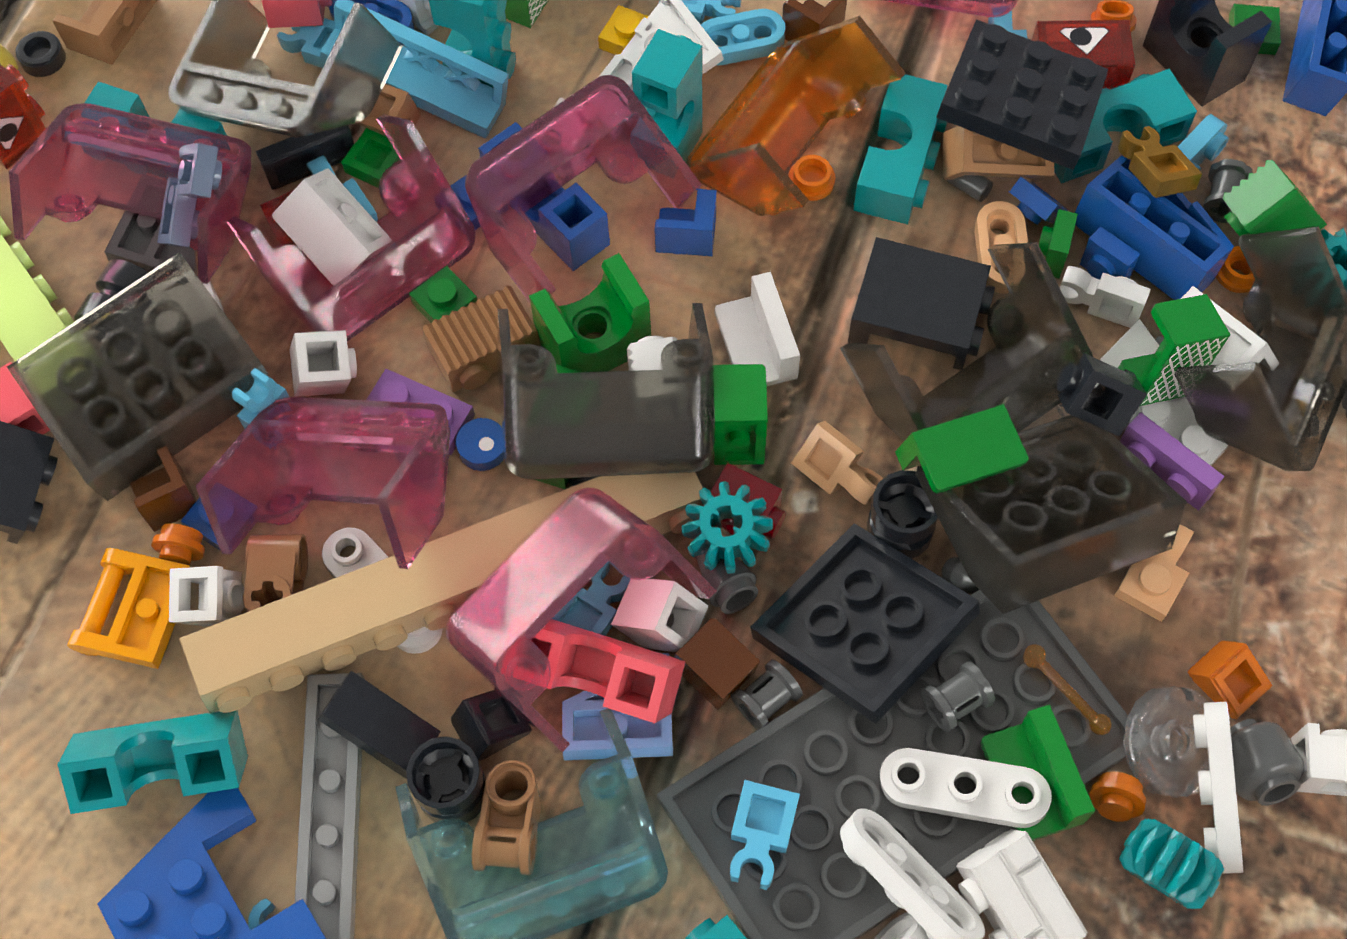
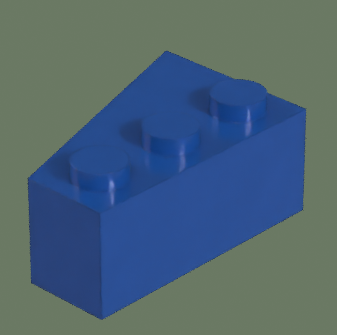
M1303 0L1283 102L1327 116L1347 93V0Z
M1121 155L1088 183L1075 210V213L1078 214L1075 226L1090 237L1101 226L1139 252L1140 257L1134 270L1173 300L1181 299L1192 286L1203 292L1214 281L1234 245L1198 201L1190 203L1183 193L1155 198L1128 169L1131 160Z

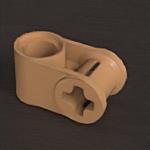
M304 534L249 536L246 546V578L243 594V603L248 612L303 591L304 580L308 570V546Z
M516 760L504 761L496 765L488 774L480 819L476 824L473 836L472 867L474 871H484L487 866L517 868L522 875H531L533 872L537 852V830L541 811V798L535 775L532 769L524 762ZM520 789L526 791L517 800L507 801L502 799L511 790Z

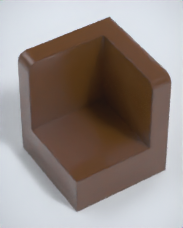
M786 0L783 3L782 20H784L786 26L785 40L817 59L844 31L847 0H831L825 7L815 0H806L803 4L796 0Z
M167 445L157 449L164 467L130 483L136 496L134 504L154 532L160 530L164 524L174 523L182 519L197 501L181 466Z
M715 618L710 619L675 654V658L686 661L682 676L717 710L731 698V694L734 691L740 689L755 674L760 660Z

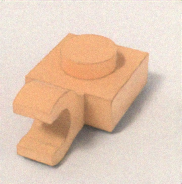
M826 421L816 424L791 462L793 466L828 494L838 491L842 486L864 505L868 504L871 498H873L878 483L883 479L876 472L856 464L864 451Z
M1175 522L1170 531L1167 532L1156 554L1142 547L1114 596L1162 622L1189 575V572L1176 566V563L1188 545L1194 531Z

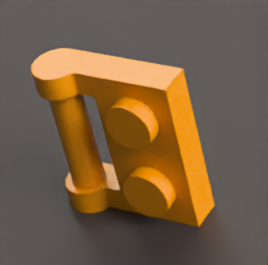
M106 548L100 561L103 571L79 630L74 629L72 631L67 647L89 656L100 655L159 669L176 624L169 623L170 569L190 568V566L115 548ZM132 574L109 635H101L123 576Z

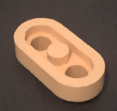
M1004 201L991 202L979 211L974 228L978 263L991 266L986 284L995 286L994 292L1009 294L1018 291L1024 286L1031 268L1026 222L1023 213L1015 205ZM992 229H1000L1005 234H995L992 232ZM1006 270L1010 275H1002L996 271Z

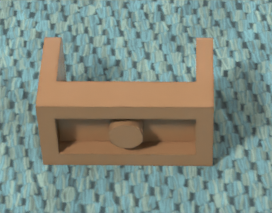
M94 0L79 21L57 14L53 23L67 49L113 65L157 0Z
M959 126L943 133V179L954 180L964 175L1023 177L1036 183L1054 176V162Z

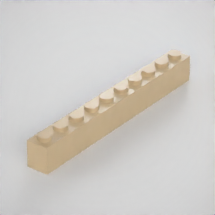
M679 445L181 637L179 639L199 696L210 714L217 711L228 713L239 710L248 705L252 697L270 690L281 692L296 687L303 682L304 677L323 669L327 671L342 669L353 663L356 656L375 648L378 650H389L397 647L407 639L409 633L422 627H426L429 630L445 628L455 622L458 615L476 608L479 610L495 608L505 602L511 594L526 588L530 591L543 589L552 584L559 575L577 569V571L593 569L605 557L625 550V552L638 551L649 545L653 538L667 532L682 533V525L694 521L686 515L685 508L687 504L703 506L699 496V491L703 487L682 446Z

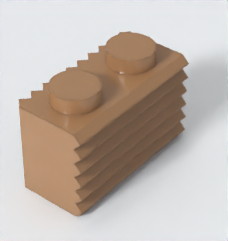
M505 286L503 290H497L494 294H488L485 299L479 298L476 303L470 302L467 307H461L458 311H452L450 315H443L440 320L435 319L431 324H425L422 327L428 349L452 392L462 388L466 390L476 389L484 385L489 380L491 374L507 366L510 368L522 367L533 359L536 352L541 350L538 331L511 286Z

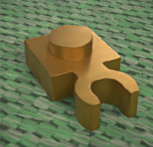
M1150 126L1144 127L1140 139L1135 138L1128 130L1123 131L1118 150L1124 157L1131 160L1128 169L1155 198L1197 189L1202 173L1176 145L1163 147L1159 143V133Z

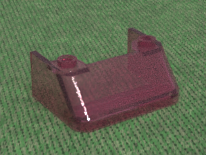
M604 75L594 79L477 159L470 167L466 176V191L488 246L529 303L530 295L545 288L552 296L557 289L530 255L536 246L537 235L534 226L524 213L590 166L597 163L610 180L620 184L633 183L646 173H649L674 208L683 206L702 185L629 85L619 77Z
M87 103L70 105L58 114L8 171L14 239L25 241L45 215L55 217L64 222H77L90 215L98 204L161 219L168 177L178 178L181 161H187V159L179 158V149L183 145L195 143L218 147L217 160L222 162V176L218 188L212 190L211 198H197L195 210L200 211L197 216L198 235L195 239H190L189 246L198 252V282L208 284L234 244L251 171V147L248 143L238 138Z
M386 114L381 115L376 120L400 160L386 169L381 176L379 193L389 213L376 222L393 241L382 252L364 262L357 270L333 286L298 246L281 244L272 249L258 227L235 216L227 221L266 281L312 332L346 330L347 341L409 298L410 292L446 266L450 268L468 255L476 239L473 223L413 122Z
M288 397L276 400L257 414L196 485L222 554H232L257 522L275 525H285L293 522L311 500L375 504L379 506L398 568L409 569L444 516L451 435L449 421L445 409L440 405L432 403Z
M583 488L568 495L451 613L446 624V636L451 647L549 744L561 752L570 743L531 706L546 689L551 677V668L547 657L531 641L537 633L608 561L622 575L630 579H649L663 570L673 581H676L697 598L710 599L716 592L714 587L659 531L611 496L596 488Z

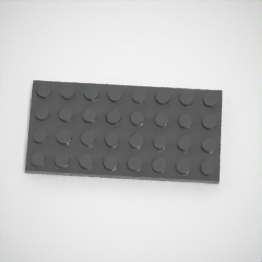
M1014 568L971 595L979 600L980 613L876 724L823 688L657 793V799L747 939H858L902 909L888 898L884 887L863 866L853 862L844 851L840 829L857 809H868L882 816L945 880L959 871L956 866L960 861L978 849L984 848L987 843L1005 831L1015 830L1011 826L902 808L890 802L881 788L880 771L884 760L896 750L913 748L987 761L980 745L985 735L1019 725L1023 722L1028 711L1049 704L1084 785H1087L1146 744L1147 739ZM969 661L981 670L984 677L990 683L995 695V701L986 709L981 706L977 707L958 719L956 728L950 732H945L934 722L926 710L921 698V690L929 685L935 688L959 674L960 666ZM911 767L901 769L897 775L904 784H913L919 779L918 772ZM960 777L954 782L956 790L962 794H970L976 789L974 781L969 777ZM744 780L800 794L786 854L773 850L769 851V856L774 864V875L772 883L767 890L760 889L763 871L755 863H747L742 867L738 883L731 881L730 878L731 861L735 854L744 849L746 843L731 840V832Z

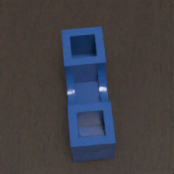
M517 122L478 148L484 176L505 196L506 203L572 271H575L610 245L607 213L577 182L566 190L559 184L549 168L546 151Z

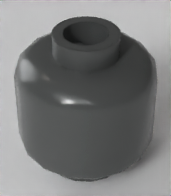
M1246 719L1230 728L1236 793L1240 797L1248 801H1258L1261 805L1269 806L1288 799L1300 788L1299 780L1304 773V761L1287 732L1280 725L1274 722L1258 723L1255 719Z

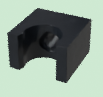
M1159 0L1142 46L1165 70L1170 68L1179 84L1202 107L1246 80L1272 21L1262 11H1259L1232 27L1220 14L1215 0Z

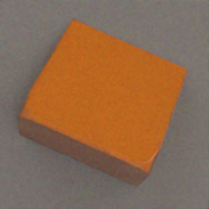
M1221 641L1188 670L1192 680L1214 702H1227L1229 717L1236 720L1273 686L1246 643Z

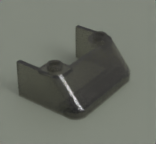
M212 0L170 83L169 97L173 103L190 115L291 137H303L357 124L367 118L373 110L403 46L362 3L354 2L314 87L273 79L269 66L262 60L255 58L270 29L266 17L248 0Z
M1319 227L1241 235L1238 243L1255 278L1250 292L1243 301L1244 316L1252 324L1256 335L1268 343L1280 364L1273 371L1261 362L1259 364L1254 362L1177 367L1174 375L1194 412L1197 424L1202 427L1207 436L1284 471H1311L1318 460L1347 388V291Z
M1037 242L995 244L988 249L1009 293L998 299L991 306L987 316L988 331L996 347L926 395H922L913 379L899 374L884 345L847 343L840 348L877 417L903 441L912 432L1003 404L1017 433H1019L1061 403L1057 396L1060 392L1057 390V381L1063 368L1070 362L1078 364L1084 353L1093 357Z
M692 303L688 339L673 341L663 348L660 360L661 370L557 373L554 356L550 351L541 346L533 344L511 345L508 309H498L497 369L507 468L514 475L524 479L691 473L706 468L712 461L715 444L714 368L703 304Z

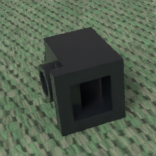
M1085 353L1078 364L1068 363L1061 371L1057 381V390L1060 391L1057 396L1066 413L1117 436L1121 435L1147 395L1133 372L1127 369L1122 371Z

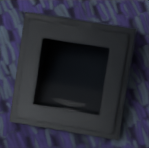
M508 686L464 699L451 717L452 725L460 740L471 747L478 761L488 758L529 735L532 731Z

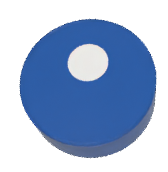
M488 418L473 419L461 427L456 437V447L461 461L473 470L486 471L493 469L501 464L507 455L508 443L505 432L501 425L494 420Z

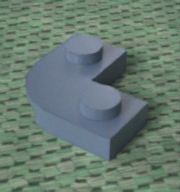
M195 143L183 145L179 149V158L187 159V161H181L178 178L168 177L157 243L175 247H189L190 239L197 237L201 223V213L199 210H195L197 198H211V192L218 188L222 176V162L217 160L218 147Z

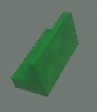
M1004 404L912 432L895 451L902 470L921 465L934 493H941L1021 467L1029 460Z
M1050 704L1028 711L1021 724L985 735L982 738L980 745L987 761L1031 768L1040 773L1049 784L1051 804L1045 817L1034 826L1028 828L1014 827L1015 830L1027 832L1032 841L1082 825L1095 812ZM1018 786L1011 791L1013 799L1020 804H1027L1033 800L1032 792L1024 786Z

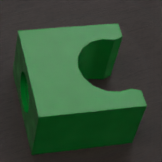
M620 253L603 261L601 268L604 273L601 282L589 295L577 302L557 306L550 292L545 288L529 296L534 326L538 331L540 348L549 365L554 363L598 377L628 362L627 348L631 343L651 336L649 299ZM593 332L603 334L601 337L595 339H588L584 337L587 334Z

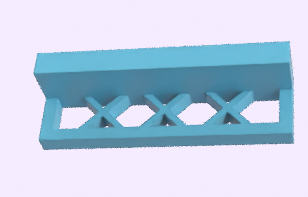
M351 0L336 1L334 4L335 28L320 50L321 63L326 64V62H330L406 91L410 94L418 108L478 136L487 138L506 105L508 73ZM350 19L360 23L363 27L350 22ZM395 40L403 43L404 46L399 45ZM437 60L444 62L447 66L440 64ZM478 79H481V80H483V81H485V82H487V83L493 85L494 88H492V87H490V86H488V85H486V84L481 83Z

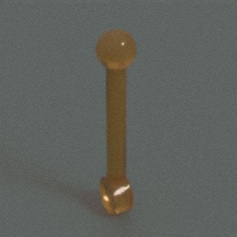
M1036 644L1028 646L1023 655L1024 663L1030 668H1039L1090 721L1089 725L1093 733L1096 735L1109 733L1112 727L1110 718L1105 714H1098L1045 660L1046 651L1043 647Z

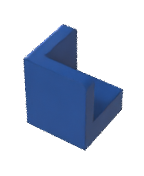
M697 189L695 210L665 207L660 209L659 219L655 221V248L657 253L712 257L717 214V190Z

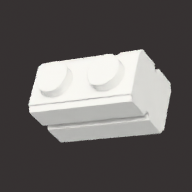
M1012 829L1005 831L987 843L984 848L978 849L957 864L956 867L964 879L958 885L963 898L978 914L984 912L995 930L988 935L989 939H1083L1087 936V930L1027 832Z

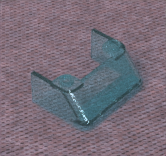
M604 709L600 711L614 756L592 764L581 775L578 788L584 806L539 822L536 860L531 875H522L517 868L487 866L484 871H474L472 867L473 828L465 821L454 818L443 819L423 826L407 783L395 787L408 844L447 939H544L650 898L662 889L668 877V868L632 755L611 709Z

